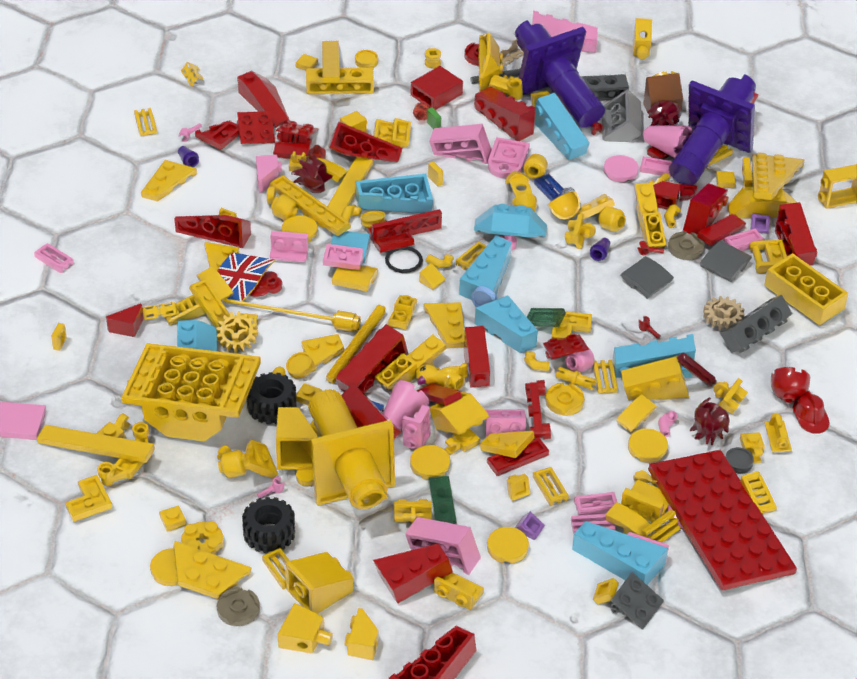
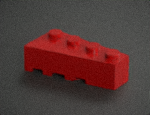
M493 87L475 94L474 108L514 140L521 141L534 134L535 107H528L523 101L517 102L514 97H507L505 93Z
M385 324L363 346L362 350L352 357L350 363L339 371L336 377L339 389L345 392L354 383L363 393L369 390L374 385L377 374L403 353L406 356L408 355L404 335Z
M458 626L453 627L435 641V645L432 648L422 651L419 658L412 663L408 662L403 666L401 672L397 675L394 673L388 679H455L477 651L475 634Z

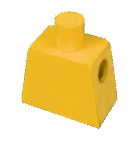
M636 18L633 35V55L639 59H645L650 56L652 19ZM641 32H645V38L640 37Z
M296 603L293 604L277 634L279 648L305 653H313L318 643L329 646L333 639V633L324 631V618Z

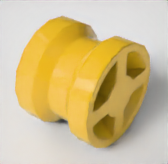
M437 48L427 49L425 51V66L433 69L440 66L441 51Z

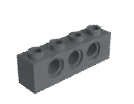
M626 74L581 76L599 101L612 100L625 90H629Z
M779 295L769 299L720 334L731 353L736 351L742 353L750 348L749 344H755L762 340V335H768L775 331L774 327L776 325L781 326L788 321L787 318L793 313L783 296Z

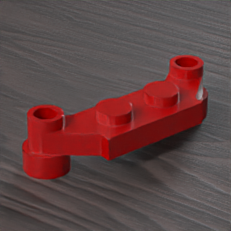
M536 380V382L525 383L527 403L531 402V405H528L529 417H533L534 424L533 427H530V431H534V438L551 439L550 423L542 424L539 396L546 395L545 381Z

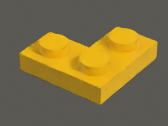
M554 310L551 339L566 338L571 334V331L590 333L592 314Z
M98 475L78 481V487L83 496L65 502L66 509L73 522L113 508L112 502Z

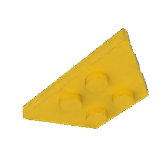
M177 541L174 542L173 551L175 553L178 586L219 599L222 593L235 587L244 576L248 577L251 574L252 567Z

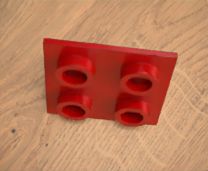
M271 111L237 112L241 144L275 143Z
M287 121L276 129V131L280 132L277 133V139L280 142L293 143L294 140V143L311 145L312 139L309 137L318 131L319 128H315L311 124L298 125L295 121Z
M570 334L562 339L553 338L543 343L547 350L545 351L546 358H551V360L589 350L580 334Z

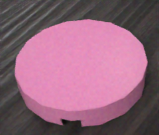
M612 156L604 163V173L607 174L610 180L615 182H627L629 179H635L638 175V163L628 156Z

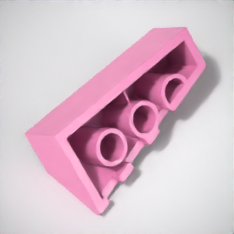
M533 10L532 25L542 24L551 37L583 26L586 29V35L581 52H596L598 27L579 22L575 24L569 22L568 19L563 18L560 20L553 18V15L546 14L545 16Z

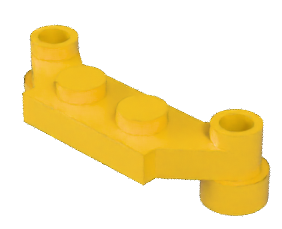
M144 422L134 424L132 432L135 441L148 443V425ZM119 458L114 465L110 462H103L97 468L101 483L104 486H110L115 481L125 478L131 479L144 462Z

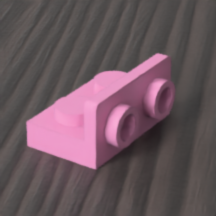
M271 231L270 259L306 262L308 234Z
M326 245L323 265L360 270L361 263H363L362 248Z
M422 405L419 412H416L413 418L403 417L404 446L417 449L427 443L431 435L430 407Z
M524 409L486 410L489 418L485 419L486 436L491 433L526 431Z

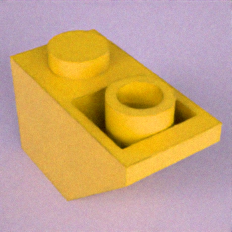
M358 608L356 616L351 618L350 629L352 630L351 633L346 634L344 645L348 646V656L374 660L379 643V630L363 608Z

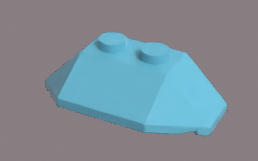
M499 204L493 205L475 219L474 230L498 235L546 237L547 224L529 207Z
M199 320L178 321L177 347L217 351V327Z

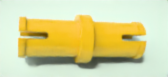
M561 366L558 368L560 372H556L557 379L591 391L594 389L592 385L595 386L596 384L595 378L587 377L579 371L573 372Z

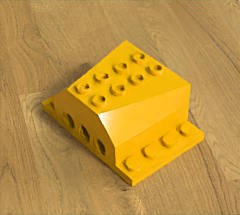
M146 343L122 394V403L142 406L144 420L166 437L205 442L222 430L227 416L239 418L261 364L260 356Z

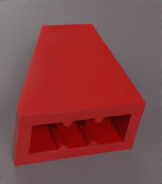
M484 326L465 327L464 359L468 365L470 388L490 386V366Z

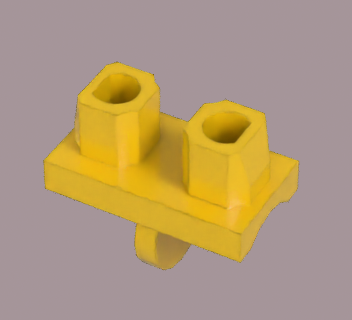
M578 214L577 220H569V232H565L564 236L566 243L576 244L577 249L583 248L585 238L593 237L596 233V228L592 223H584L583 214Z
M740 378L730 388L727 382H717L713 387L715 397H722L718 405L730 414H733L740 405L732 397L741 402L748 393L740 386L743 382Z
M398 499V501H394V522H411L412 525L417 517L432 520V501L427 499H419L418 501Z

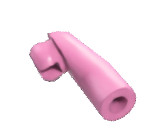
M672 410L665 413L658 420L659 430L665 437L670 436L669 427L678 418L677 413Z

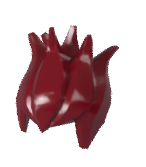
M669 100L658 101L647 111L648 114H651L648 117L652 118L650 126H675L679 123L681 117L679 105Z
M314 154L313 160H310L308 156H306V161L298 159L302 168L291 172L292 175L300 176L293 182L299 183V185L303 184L311 193L318 194L324 192V183L333 177V175L327 173L326 164L316 158Z
M709 397L695 409V423L690 428V431L697 430V434L694 437L695 440H700L706 436L707 445L711 438V445L713 446L717 436L723 439L722 432H729L730 418L727 411L721 406L709 402L711 399Z

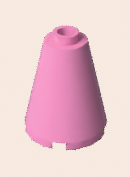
M648 126L643 132V138L646 143L675 158L693 130L689 126Z
M403 380L398 381L394 385L383 412L399 430H402V419L404 416L413 418L414 414L419 412L422 405L428 406L430 403L422 390L417 392L414 389L415 385Z

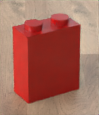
M442 66L436 67L411 82L410 95L428 108H434L435 110L463 94V80Z

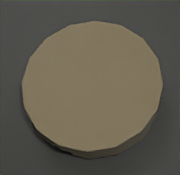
M678 232L673 234L668 242L669 252L681 260L697 259L704 252V241L699 239L695 233Z
M240 587L228 589L219 597L216 606L219 618L228 625H247L259 615L260 602L258 596L249 589L248 591Z

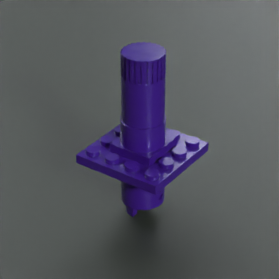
M528 20L522 22L515 30V37L517 38V45L524 53L518 77L522 81L523 95H528L531 92L542 90L549 86L581 128L591 127L594 123L600 121L605 114V107L577 70L586 29L582 26L551 37L542 24L531 25Z
M744 74L741 79L728 78L720 90L693 80L690 82L689 127L692 128L693 132L669 166V173L680 184H696L723 143L751 153L753 150L755 104L750 102L754 98L756 84L751 77Z

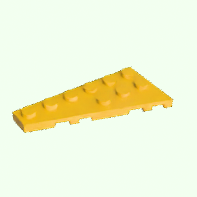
M761 152L752 154L753 198L772 200L778 194V190L782 189L784 184H787L794 177V173L804 166L805 159L789 158L780 154L770 156Z

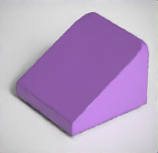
M752 214L750 230L756 228L759 233L768 234L770 216Z
M530 511L521 518L515 528L524 532L528 538L535 540L545 525Z

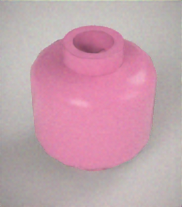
M590 349L566 355V365L573 372L586 371L594 364V355Z

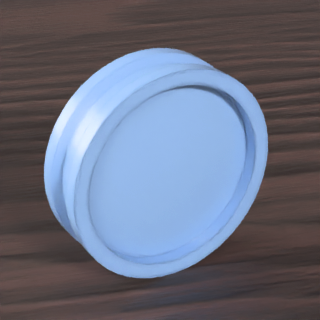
M479 286L471 294V300L476 307L497 300V296L491 289Z

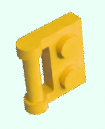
M782 240L752 241L749 244L750 251L753 252L756 262L755 269L759 274L765 273L767 269L787 257ZM760 250H765L768 262H763Z

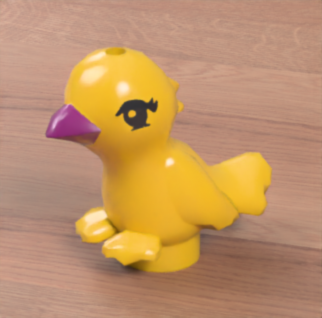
M466 362L461 366H450L442 369L425 364L416 370L418 385L435 383L458 391L464 385V378L468 376V365Z

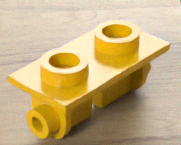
M773 413L770 421H764L772 452L792 451L785 422L779 413Z

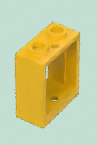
M857 164L824 170L820 181V191L818 192V200L822 202L824 207L827 209L856 203ZM852 180L851 188L832 191L833 183Z

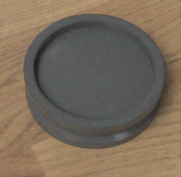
M735 447L727 451L725 457L735 473L744 474L752 469L754 457L749 450Z

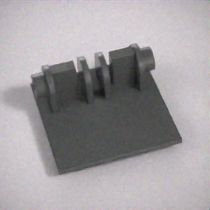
M631 572L610 600L612 602V613L618 614L623 612L642 630L664 602L657 593L633 572Z

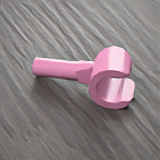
M199 123L190 129L182 128L179 137L184 135L182 141H188L190 134L201 128L202 125Z
M281 477L273 478L272 486L258 493V498H262L272 492L281 493L285 482L280 484Z

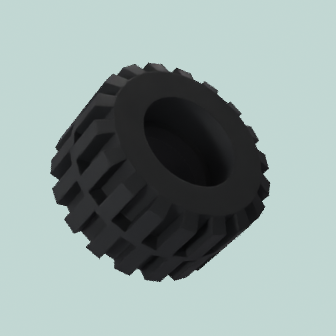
M281 373L260 374V377H255L247 396L248 413L252 415L254 420L258 419L260 423L277 424L278 407H297L296 386L293 384L292 379H288L286 375L282 376Z
M265 497V499L259 498L256 499L257 502L252 501L249 503V507H246L242 514L243 536L250 548L255 547V551H263V553L279 548L284 550L285 546H289L291 540L295 538V513L291 505H286V501H279V498L276 497L270 499V497ZM265 524H275L272 526H263Z

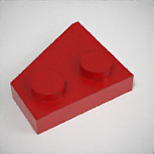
M230 120L218 125L209 126V130L204 132L200 130L195 131L196 138L220 150L240 135L239 125Z

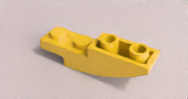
M653 182L635 184L636 210L644 240L647 242L648 247H666L661 213L658 212Z
M432 334L407 356L404 353L377 374L375 379L388 390L393 389L394 385L400 380L410 382L416 378L418 367L425 364L434 365L433 360L447 349L446 344Z

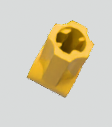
M495 74L491 78L489 87L508 94V97H514L515 101L523 97L521 79H506Z

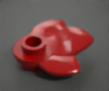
M267 271L255 289L250 293V296L260 297L267 293H278L282 289L283 282L275 272Z

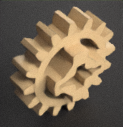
M719 296V299L713 297L712 301H707L706 305H704L703 318L706 319L707 324L712 323V328L718 326L719 330L722 328L727 329L744 317L745 309L741 308V303L736 304V299L731 301L728 296L726 299H723L722 296Z

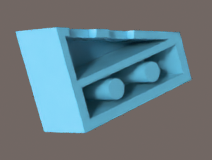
M508 295L475 308V324L477 326H484L488 329V333L502 338V342L522 353L537 347L538 330Z

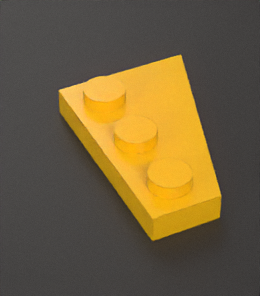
M164 160L141 191V197L158 202L171 193L176 185H182L186 182V178L195 176L197 168Z

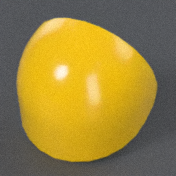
M571 191L549 202L548 207L555 217L563 220L570 219L578 213L580 199L575 191Z

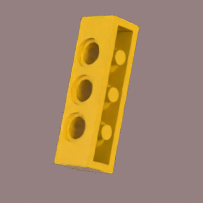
M306 68V94L374 93L373 68H339V83H324L323 68Z

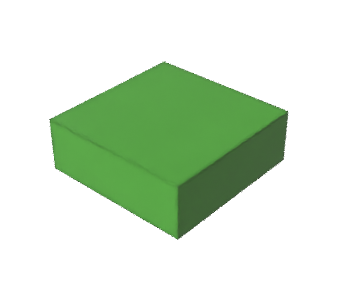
M434 108L427 109V123L432 129L441 128V116Z

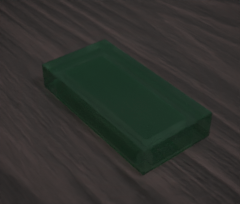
M531 308L527 318L534 326L559 327L566 312L564 308Z

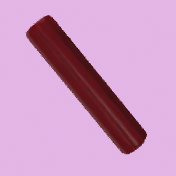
M681 353L677 356L678 363L707 386L712 387L713 384L717 383L715 376L686 353Z

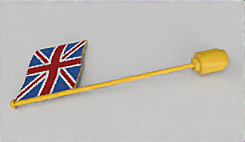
M232 253L218 269V273L233 291V295L222 302L331 320L334 328L338 330L354 332V330L358 331L360 328L361 316H358L356 313L338 310L336 314H333V317L243 302L255 289L265 271L276 261L275 259Z

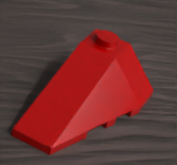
M253 71L237 77L238 93L257 111H271L275 128L289 121L276 87L267 78Z
M339 121L328 145L329 149L344 155L391 162L399 161L403 149Z
M204 215L176 216L174 218L175 232L239 248H244L251 236V222L233 216Z
M354 383L342 394L357 428L389 420ZM393 424L395 440L401 431Z

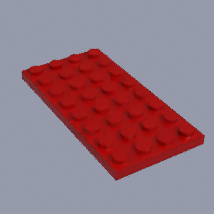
M721 450L649 464L648 471L653 479L657 481L656 484L672 510L675 511L676 517L721 591L796 573L797 567L745 490L739 477Z

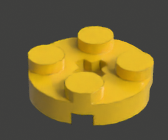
M197 522L185 526L181 536V543L217 555L216 552L223 548L224 539L223 533L216 522ZM199 539H206V540H205L204 543H201V541H200Z

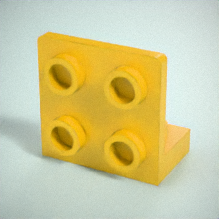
M636 480L631 490L625 488L622 493L621 504L650 522H654L665 514L669 505L658 487L641 480Z

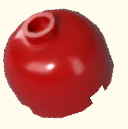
M794 367L777 368L774 370V374L771 373V388L774 394L784 402L793 403L809 390L811 377L808 372L802 369L800 373L796 372Z

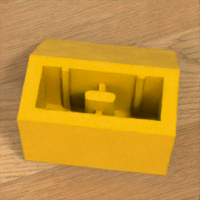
M461 392L462 398L449 405L437 403L430 407V413L436 430L456 433V435L464 434L468 428L482 424L483 420L489 418V415L471 393Z

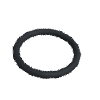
M407 246L390 250L386 254L385 262L395 272L410 273L421 267L423 258L418 250ZM409 250L417 254L419 262L413 268L399 269L390 264L389 257L395 251Z

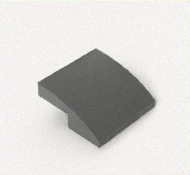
M720 240L700 262V266L732 282L739 271L744 270L752 256Z
M646 256L620 274L632 289L636 286L647 299L674 279L664 267Z

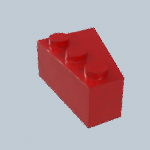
M439 543L373 560L378 574L397 604L433 584L436 577L444 578L453 572L449 558Z

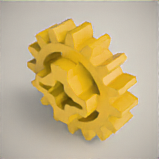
M238 311L237 315L230 312L229 318L224 315V322H218L220 327L216 328L218 333L217 339L222 347L226 345L227 351L233 348L234 353H236L240 348L244 352V347L251 348L250 342L256 343L255 337L258 336L257 323H254L253 317H248V313L241 316L240 311Z

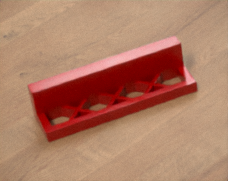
M438 209L372 224V227H367V233L370 234V239L374 244V240L377 238L403 232H409L412 236L442 229V211Z

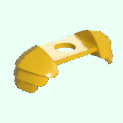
M519 171L511 172L506 177L505 184H510L515 196L512 204L514 206L523 205L529 207L535 212L537 198L532 193L528 182L530 181L529 178ZM518 186H524L526 187V190L519 191L516 188Z

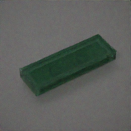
M449 476L429 477L428 482L434 520L457 524Z

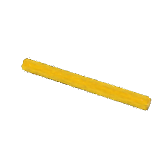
M379 304L375 307L326 375L327 382L332 384L336 382L339 371L350 363L352 357L355 356L386 313L385 306Z

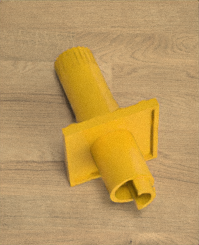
M325 389L319 393L317 392L310 399L308 405L309 412L321 436L311 439L314 495L317 506L348 498L351 505L357 509L375 507L383 499H387V488L395 487L393 423L391 420L357 428L342 395L338 391Z

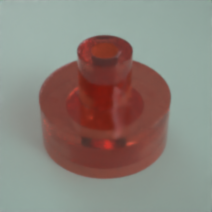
M417 103L413 109L414 117L419 121L427 120V109L430 107L425 103Z
M315 145L309 150L310 160H313V154L316 158L326 160V151L320 145Z

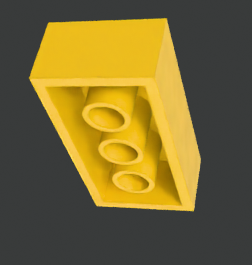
M793 253L767 269L764 286L778 296L782 295L786 302L819 326L845 309L848 292Z

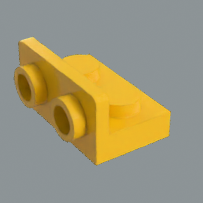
M453 572L444 578L436 577L434 580V593L469 610L474 607L484 593V587Z

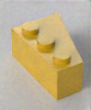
M677 356L621 370L628 400H635L641 394L647 399L689 398L686 380L681 364L678 363Z

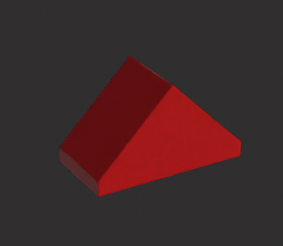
M140 303L106 316L107 330L110 333L135 337L144 320L142 304Z

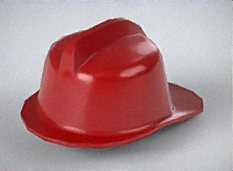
M806 391L805 395L801 396L793 404V412L804 430L813 434L823 433L830 424L824 409V402L821 397Z

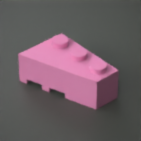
M483 124L434 128L429 140L434 155L450 158H456L457 156L466 158L467 161L475 159L488 164L492 151Z
M417 517L405 533L411 550L439 543L449 558L451 567L454 564L464 569L463 573L467 575L471 573L481 558L471 527Z

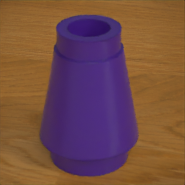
M181 146L178 149V154L184 165L190 167L197 166L199 156L196 152L185 146Z
M602 238L590 248V256L593 260L601 261L607 257L611 244L608 238Z

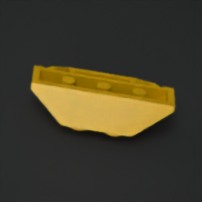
M490 33L479 36V91L489 87L494 74L497 76L503 74V54L499 53V45Z
M742 187L729 202L727 208L729 215L734 214L740 219L751 218L752 214L768 215L770 218L778 216L781 204L796 203L797 201L783 189H779L778 194L772 200L753 198V187Z

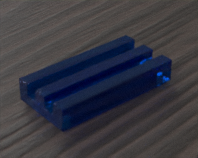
M550 174L534 179V185L550 201L568 193Z

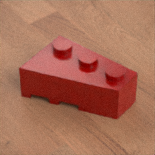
M710 183L704 186L690 200L683 231L687 232V234L695 233L698 235L699 231L712 225L723 206L725 207L728 202V190Z
M801 203L781 204L779 206L775 234L779 240L783 241L786 255L789 256L793 253L808 265H814L815 257H817V248L814 245Z

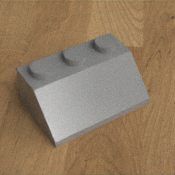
M628 89L604 105L605 114L602 117V139L604 141L630 142L642 134L641 101Z

